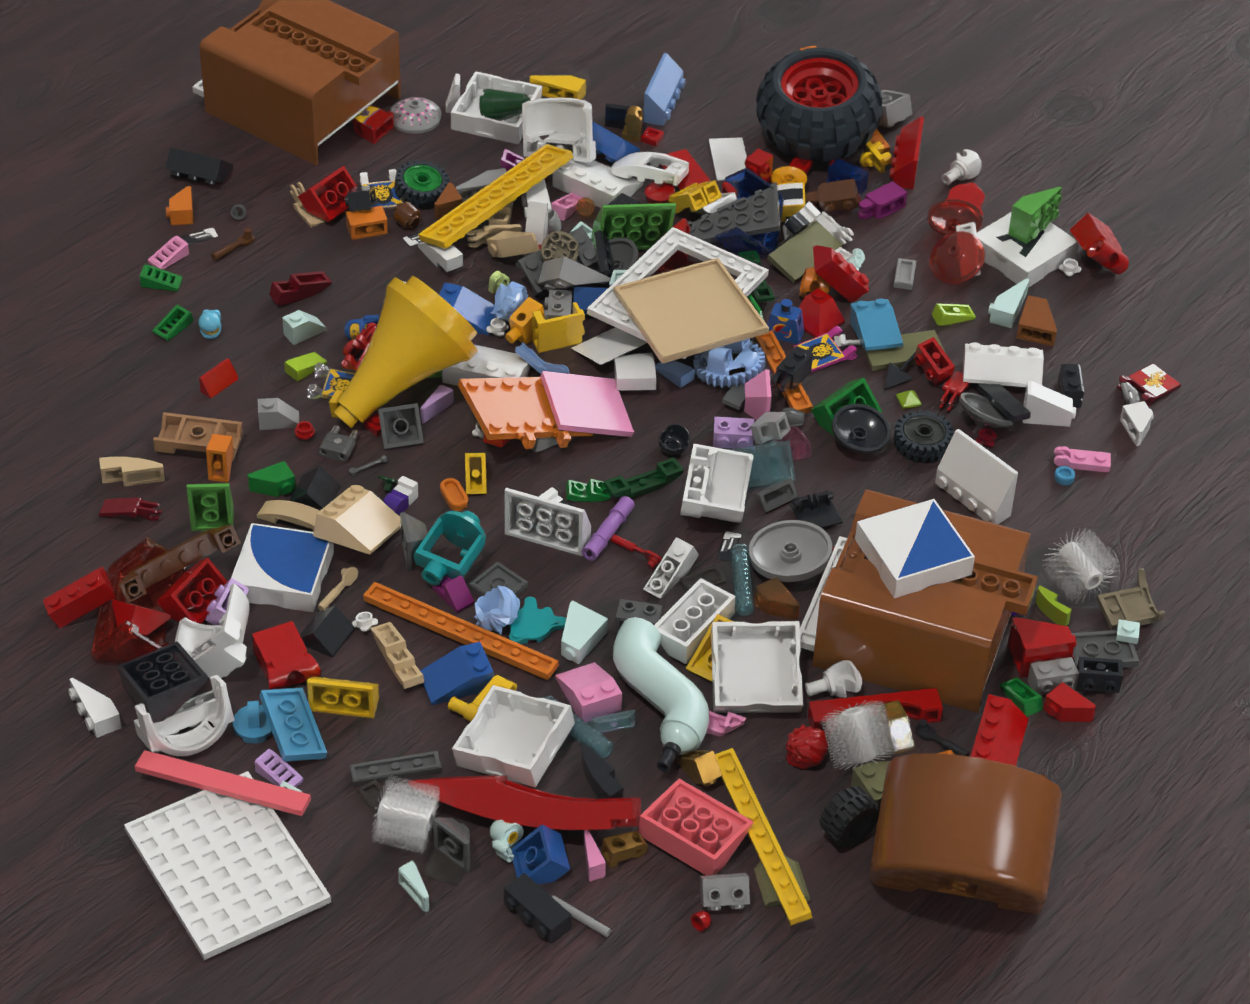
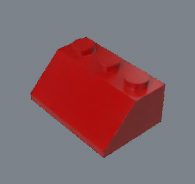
M342 166L297 197L308 213L329 222L349 208L346 206L345 196L357 185L346 168Z
M818 245L813 247L815 273L850 303H853L869 292L867 276L864 273L861 274L852 263L847 262L841 253L836 252L831 247Z
M207 557L194 563L157 602L167 614H171L170 618L178 622L186 617L193 622L202 624L209 613L206 610L208 605L217 598L214 596L216 590L220 585L224 586L228 581Z
M101 566L43 599L48 615L59 628H62L116 596L106 571Z

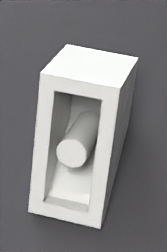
M1145 401L1124 405L1120 417L1121 423L1134 444L1140 446L1150 429L1151 420H1153V412L1148 408Z

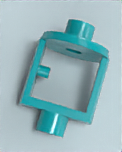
M447 511L437 519L414 553L416 565L424 568L421 575L426 582L436 586L440 584L444 576L452 580L460 575L463 578L483 550L486 541L485 532L479 525L480 519L477 515L470 511H463L462 513ZM441 534L452 544L462 549L460 556L463 559L460 564L430 553V550Z

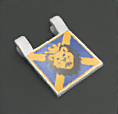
M396 169L389 170V181L369 183L367 172L360 173L361 186L375 185L377 204L374 207L382 206L384 210L395 209L399 203H403L401 198L399 199L397 194H395Z

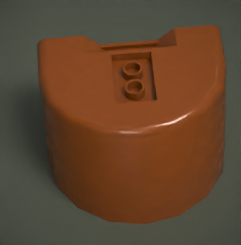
M910 754L895 757L887 764L870 866L871 883L880 887L908 892L919 888L993 901L999 908L1039 913L1043 909L1048 894L1063 795L1059 785L1037 773L1014 765L982 758L951 754Z

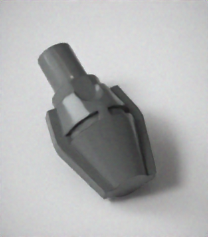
M783 408V411H779L786 412L790 428L803 425V412L793 408Z

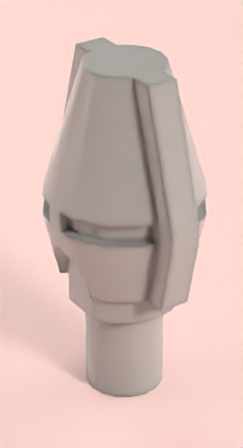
M1128 382L1122 383L1124 400L1128 404L1140 402L1137 390Z

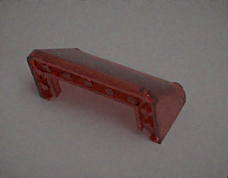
M147 537L115 560L106 572L116 596L113 599L127 603L118 584L132 569L168 550ZM186 567L145 588L147 594L130 602V604L166 613L157 601L185 573ZM113 599L99 607L91 649V657L99 662H127L170 644L164 643L167 621L150 634L143 635L138 633V626L127 620L117 627L112 606Z

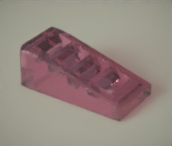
M798 426L790 427L791 430L782 438L789 455L793 460L810 457V441Z

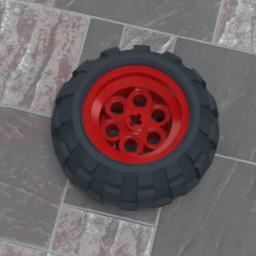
M807 48L786 55L785 58L777 61L766 72L757 91L756 113L767 140L774 146H777V149L784 154L792 157L797 155L800 159L813 160L815 162H830L834 159L852 155L857 149L862 148L871 140L881 119L882 93L872 71L864 63L857 60V57L832 48Z

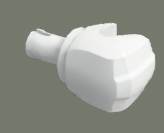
M969 149L963 150V156L957 153L956 160L950 164V171L942 175V181L950 185L956 179L963 181L979 175L982 163L978 154Z
M844 660L824 671L823 679L805 683V689L809 697L827 691L830 696L835 695L846 698V691L858 692L861 690L862 676L850 660Z

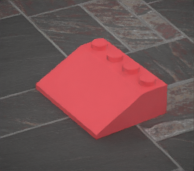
M678 779L640 815L638 831L647 841L707 876L716 875L726 865L752 827L753 821L685 781Z

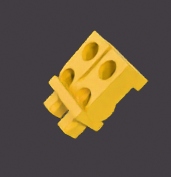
M713 180L700 184L693 183L670 195L668 202L676 203V213L689 207L694 212L718 200L722 195L716 181Z

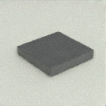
M498 561L469 583V589L480 597H484L487 591L497 588L498 585L509 588L516 596L528 588L526 580Z

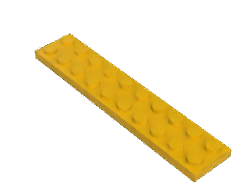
M545 144L419 233L420 241L444 249L450 247L472 229L477 228L479 224L491 218L493 214L502 210L507 204L515 201L521 194L529 191L535 184L540 183L545 177L553 174L555 170L565 165L573 158L572 151Z

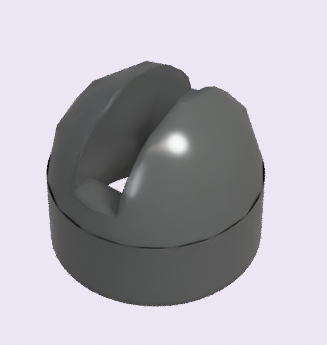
M242 204L234 205L231 209L232 217L238 220L244 218L246 208ZM237 207H240L241 215L239 216Z

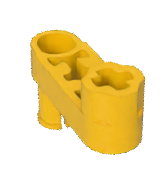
M495 675L472 703L468 704L456 697H452L448 703V709L463 715L464 719L471 722L493 685L516 691L517 684L499 675Z

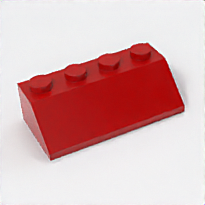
M923 116L902 127L900 135H896L890 179H893V182L901 188L914 189L924 123Z
M988 694L970 757L1016 766L1029 718L1010 699Z

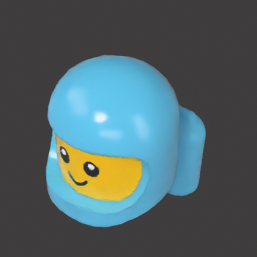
M205 309L199 318V329L204 338L215 339L221 332V314L217 309Z

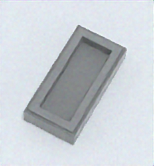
M898 258L894 288L912 290L916 260Z

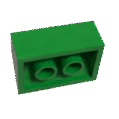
M864 377L848 382L811 409L819 426L833 436V417L840 408L846 405L863 404L882 412Z

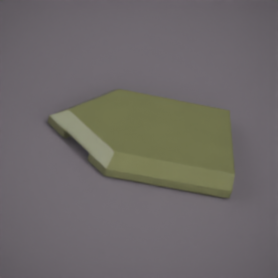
M784 855L805 900H810L799 863ZM760 861L754 869V874L764 906L766 908L781 905Z

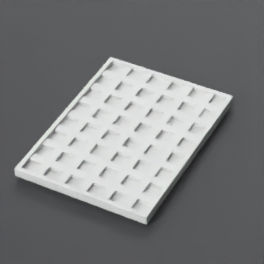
M248 771L239 775L253 779ZM203 790L124 824L127 835L204 960L331 903V896L273 808Z

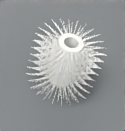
M1076 535L1075 542H1072L1071 537V542L1068 543L1067 538V544L1063 542L1064 546L1059 550V554H1045L1059 555V557L1053 558V560L1048 558L1050 562L1054 561L1050 563L1054 566L1052 571L1055 570V574L1058 575L1056 580L1063 578L1066 581L1064 586L1069 588V591L1072 590L1070 586L1072 585L1073 593L1077 589L1079 591L1081 589H1090L1091 593L1093 588L1095 593V587H1098L1101 582H1108L1103 581L1105 579L1103 577H1113L1104 575L1109 573V571L1113 572V570H1104L1105 568L1103 567L1105 566L1099 565L1102 562L1108 564V557L1104 556V553L1099 552L1100 546L1094 545V542H1089L1091 537L1089 539H1086L1088 538L1087 536L1085 538L1081 537L1080 543L1079 541L1077 542L1079 539L1078 535Z
M870 705L864 708L855 706L847 710L844 709L845 711H839L842 713H827L840 714V716H831V718L835 719L833 720L835 724H832V727H828V724L825 721L823 722L831 735H833L834 739H831L829 735L828 737H830V743L836 749L833 753L837 758L836 760L841 764L840 766H842L840 762L843 761L849 764L851 762L863 764L864 762L868 763L870 760L873 761L875 757H891L876 755L886 754L882 750L888 749V745L893 749L894 747L891 745H895L890 744L886 735L883 734V731H886L887 736L889 735L885 726H883H888V724H886L885 718L880 714L879 709L869 708Z
M394 782L393 785L389 783V787L387 785L389 792L385 788L386 796H384L383 788V798L378 808L377 822L379 824L376 826L379 831L378 833L382 831L384 833L382 838L384 836V839L385 835L386 838L387 836L391 838L392 835L393 841L394 838L395 840L397 838L398 841L400 837V844L401 841L403 844V841L405 843L409 839L411 841L409 846L411 844L412 847V843L413 846L414 843L418 846L419 843L420 849L421 846L423 848L420 840H425L427 845V836L429 844V831L431 833L433 820L436 815V809L434 808L437 805L435 800L437 801L435 795L437 797L436 792L431 796L429 789L428 792L427 790L425 792L424 789V792L421 793L420 786L419 789L417 787L416 790V787L415 789L413 787L412 790L410 784L409 791L407 784L406 787L404 785L403 788L402 785L399 788L398 782L397 785L395 782V786Z

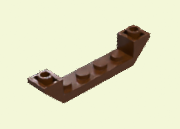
M232 524L206 530L132 569L118 585L127 603H130L147 594L145 588L217 550L224 553L241 544Z

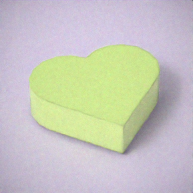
M500 271L494 272L489 279L488 291L492 294L496 293L500 283L507 286L510 278Z

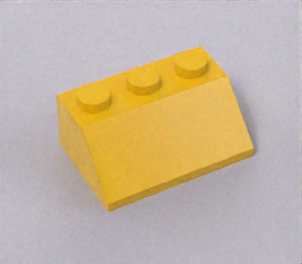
M319 677L308 678V702L311 711L374 718L379 700L378 684Z

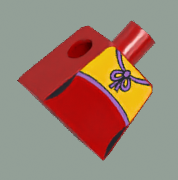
M369 105L352 119L354 132L375 144L394 128V113Z

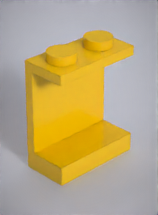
M577 302L573 303V314L545 320L540 310L532 312V341L538 353L582 343V335L585 334L583 326L585 314L583 309L579 308Z

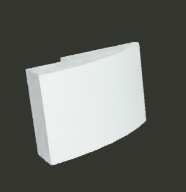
M625 353L613 359L616 390H656V370L652 353Z

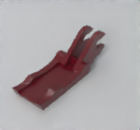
M141 498L105 499L99 512V517L127 515L135 518L139 515L150 521H158L160 516H151L150 514L160 515L162 510L153 509L159 507L160 504L144 501Z

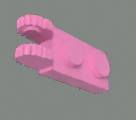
M1065 446L1056 447L1054 450V455L1056 456L1054 463L1057 466L1110 472L1111 453L1069 449Z

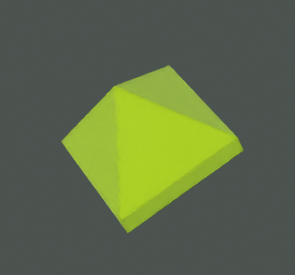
M913 390L896 394L902 409L917 407L922 404Z

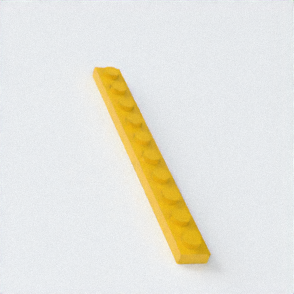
M731 748L715 754L723 775L721 778L737 812L753 821V825L747 834L790 925L813 918L805 897L734 749Z

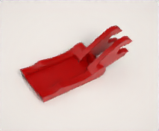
M956 371L943 385L942 391L945 393L940 400L943 401L939 406L940 409L944 408L950 394H952L953 396L948 403L950 406L947 409L948 412H951L957 398L971 385L969 382H963V373Z

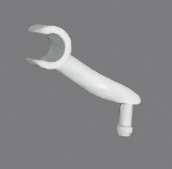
M845 334L834 336V342L838 347L846 345L861 346L859 339L846 340Z

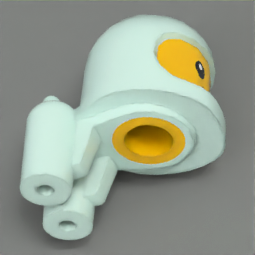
M496 820L491 825L490 836L494 840L492 841V846L496 850L497 856L507 862L513 861L514 854H512L511 847L517 844L523 836L524 830L521 825L507 823L504 820Z

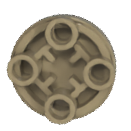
M554 231L546 236L541 244L540 253L542 260L545 262V260L549 261L565 256L576 261L579 253L578 242L566 232Z

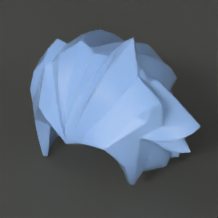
M513 281L507 286L500 283L495 294L494 310L491 314L504 321H509L510 316L528 298L526 288Z
M498 585L497 588H492L491 591L486 592L484 597H479L477 602H475L476 615L474 618L477 619L476 625L488 631L493 630L501 635L502 627L512 624L515 618H517L520 600L512 590L505 586Z

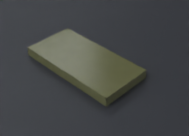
M816 220L769 254L767 259L794 284L803 277L806 268L814 267L813 247L815 245L831 247L837 250L843 244Z
M935 330L902 334V347L865 351L861 344L872 371L888 369L889 362L896 367H902L914 354L917 345L932 337L936 339L942 349L943 346ZM915 359L908 366L917 365Z

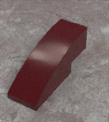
M323 271L290 274L288 281L272 282L269 295L277 305L289 304L321 292L329 287L332 281Z

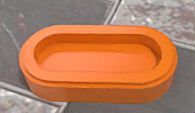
M453 478L443 480L440 484V492L449 508L454 511L466 509L468 507V496L460 482Z

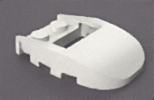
M638 152L629 154L615 162L611 167V173L627 179L634 176L637 177V181L645 182V179H654V183L657 184L665 182L677 186L689 173V162L663 153ZM659 164L667 166V169L663 170L656 167H659Z

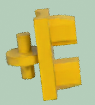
M869 141L865 145L867 147L866 151L861 154L860 164L863 167H872L874 165L881 174L885 172V166L892 163V156L889 152L884 153V147L880 141L874 144Z

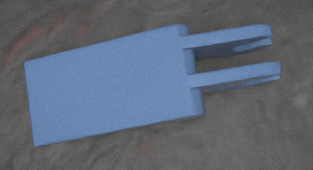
M524 342L521 346H516L515 352L540 374H542V371L570 374L567 366L543 361Z

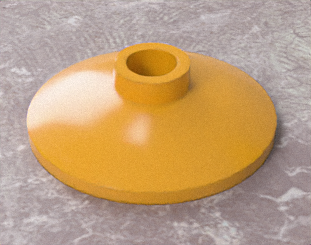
M780 167L773 171L771 182L772 184L775 182L777 184L804 182L806 185L807 175L796 167Z

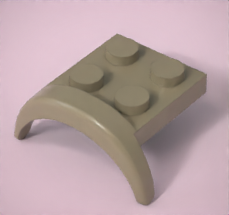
M1143 568L1138 569L1137 572L1138 587L1097 595V602L1110 630H1117L1119 619L1145 625L1159 622L1164 618L1165 611L1158 612L1151 599Z

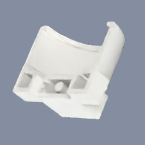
M543 98L527 101L522 104L523 150L525 157L530 156L545 144L572 151L573 161L591 162L596 159V142L593 141L592 105L589 102L574 98ZM549 135V137H547L544 140L540 139L539 136Z
M693 444L680 515L696 518L703 516L741 523L745 509L744 505L753 455Z
M234 583L229 586L231 591L226 613L219 621L220 625L199 624L186 617L179 622L175 642H179L209 678L214 675H218L220 678L226 677L231 671L241 667L246 660L247 646L243 644L250 605L245 593Z

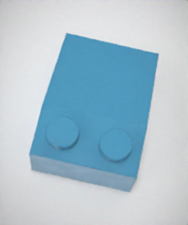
M888 299L851 303L850 324L865 351L903 346L895 313Z

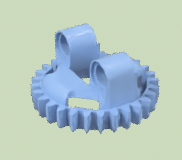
M750 338L698 353L694 356L695 359L693 360L694 370L698 378H701L702 382H706L708 385L713 383L714 387L720 385L721 388L724 386L730 388V386L734 385L738 387V384L745 385L746 382L764 371L766 363L765 353L762 352V348H758V344L753 345V341H750ZM732 353L739 354L733 361ZM745 367L744 373L740 372L729 376L730 370Z

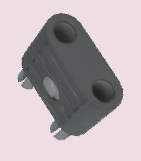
M335 425L331 432H328L318 448V454L322 457L345 462L356 445L358 431L353 430L350 436L338 434L339 426L336 427Z

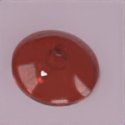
M949 199L937 202L930 207L927 215L930 227L940 235L949 238H957L956 226L974 222L977 233L983 224V216L980 210L971 203L962 200Z
M957 231L949 233L934 245L930 254V267L935 276L946 283L957 284L968 281L983 266L985 260L984 246L978 237L969 232Z

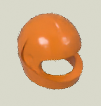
M814 267L806 268L802 277L799 296L804 298L806 293L813 292L817 288L828 294L832 286L815 273Z

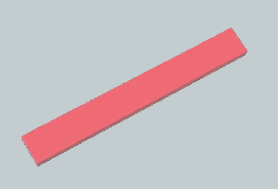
M146 750L143 751L135 765L136 772L299 816L304 814L311 801L310 794Z

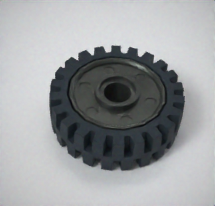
M918 410L916 414L914 411H911L909 415L906 413L903 415V418L900 417L896 423L894 446H896L897 451H900V455H906V459L910 460L913 458V462H918V460H921V463H926V460L929 463H934V460L938 462L943 458L954 435L952 424L950 425L948 419L945 420L944 416L940 415L938 417L936 412L930 414L928 410L925 413L922 410Z

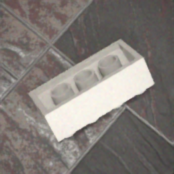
M979 343L965 344L963 382L1026 387L1027 381H1033L1042 385L1043 350L1037 348L1023 349L1017 346L1000 347L996 344L989 346Z
M700 578L654 625L661 634V645L667 654L687 664L693 657L716 615L719 614L730 619L735 614L736 596Z

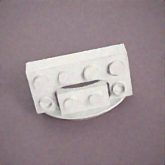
M218 675L210 677L213 690L188 699L172 716L167 717L164 721L153 723L143 703L135 706L138 719L133 721L137 735L151 752L162 751L172 756H189L209 748L222 736L228 723L235 720L226 683ZM208 721H210L215 727L213 728V727L208 723ZM197 726L189 732L174 735L177 734L181 729H184L186 727Z

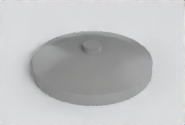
M800 520L772 523L759 530L749 544V558L753 568L769 579L782 582L802 581L816 576L826 568L832 555V541L826 531L813 523Z

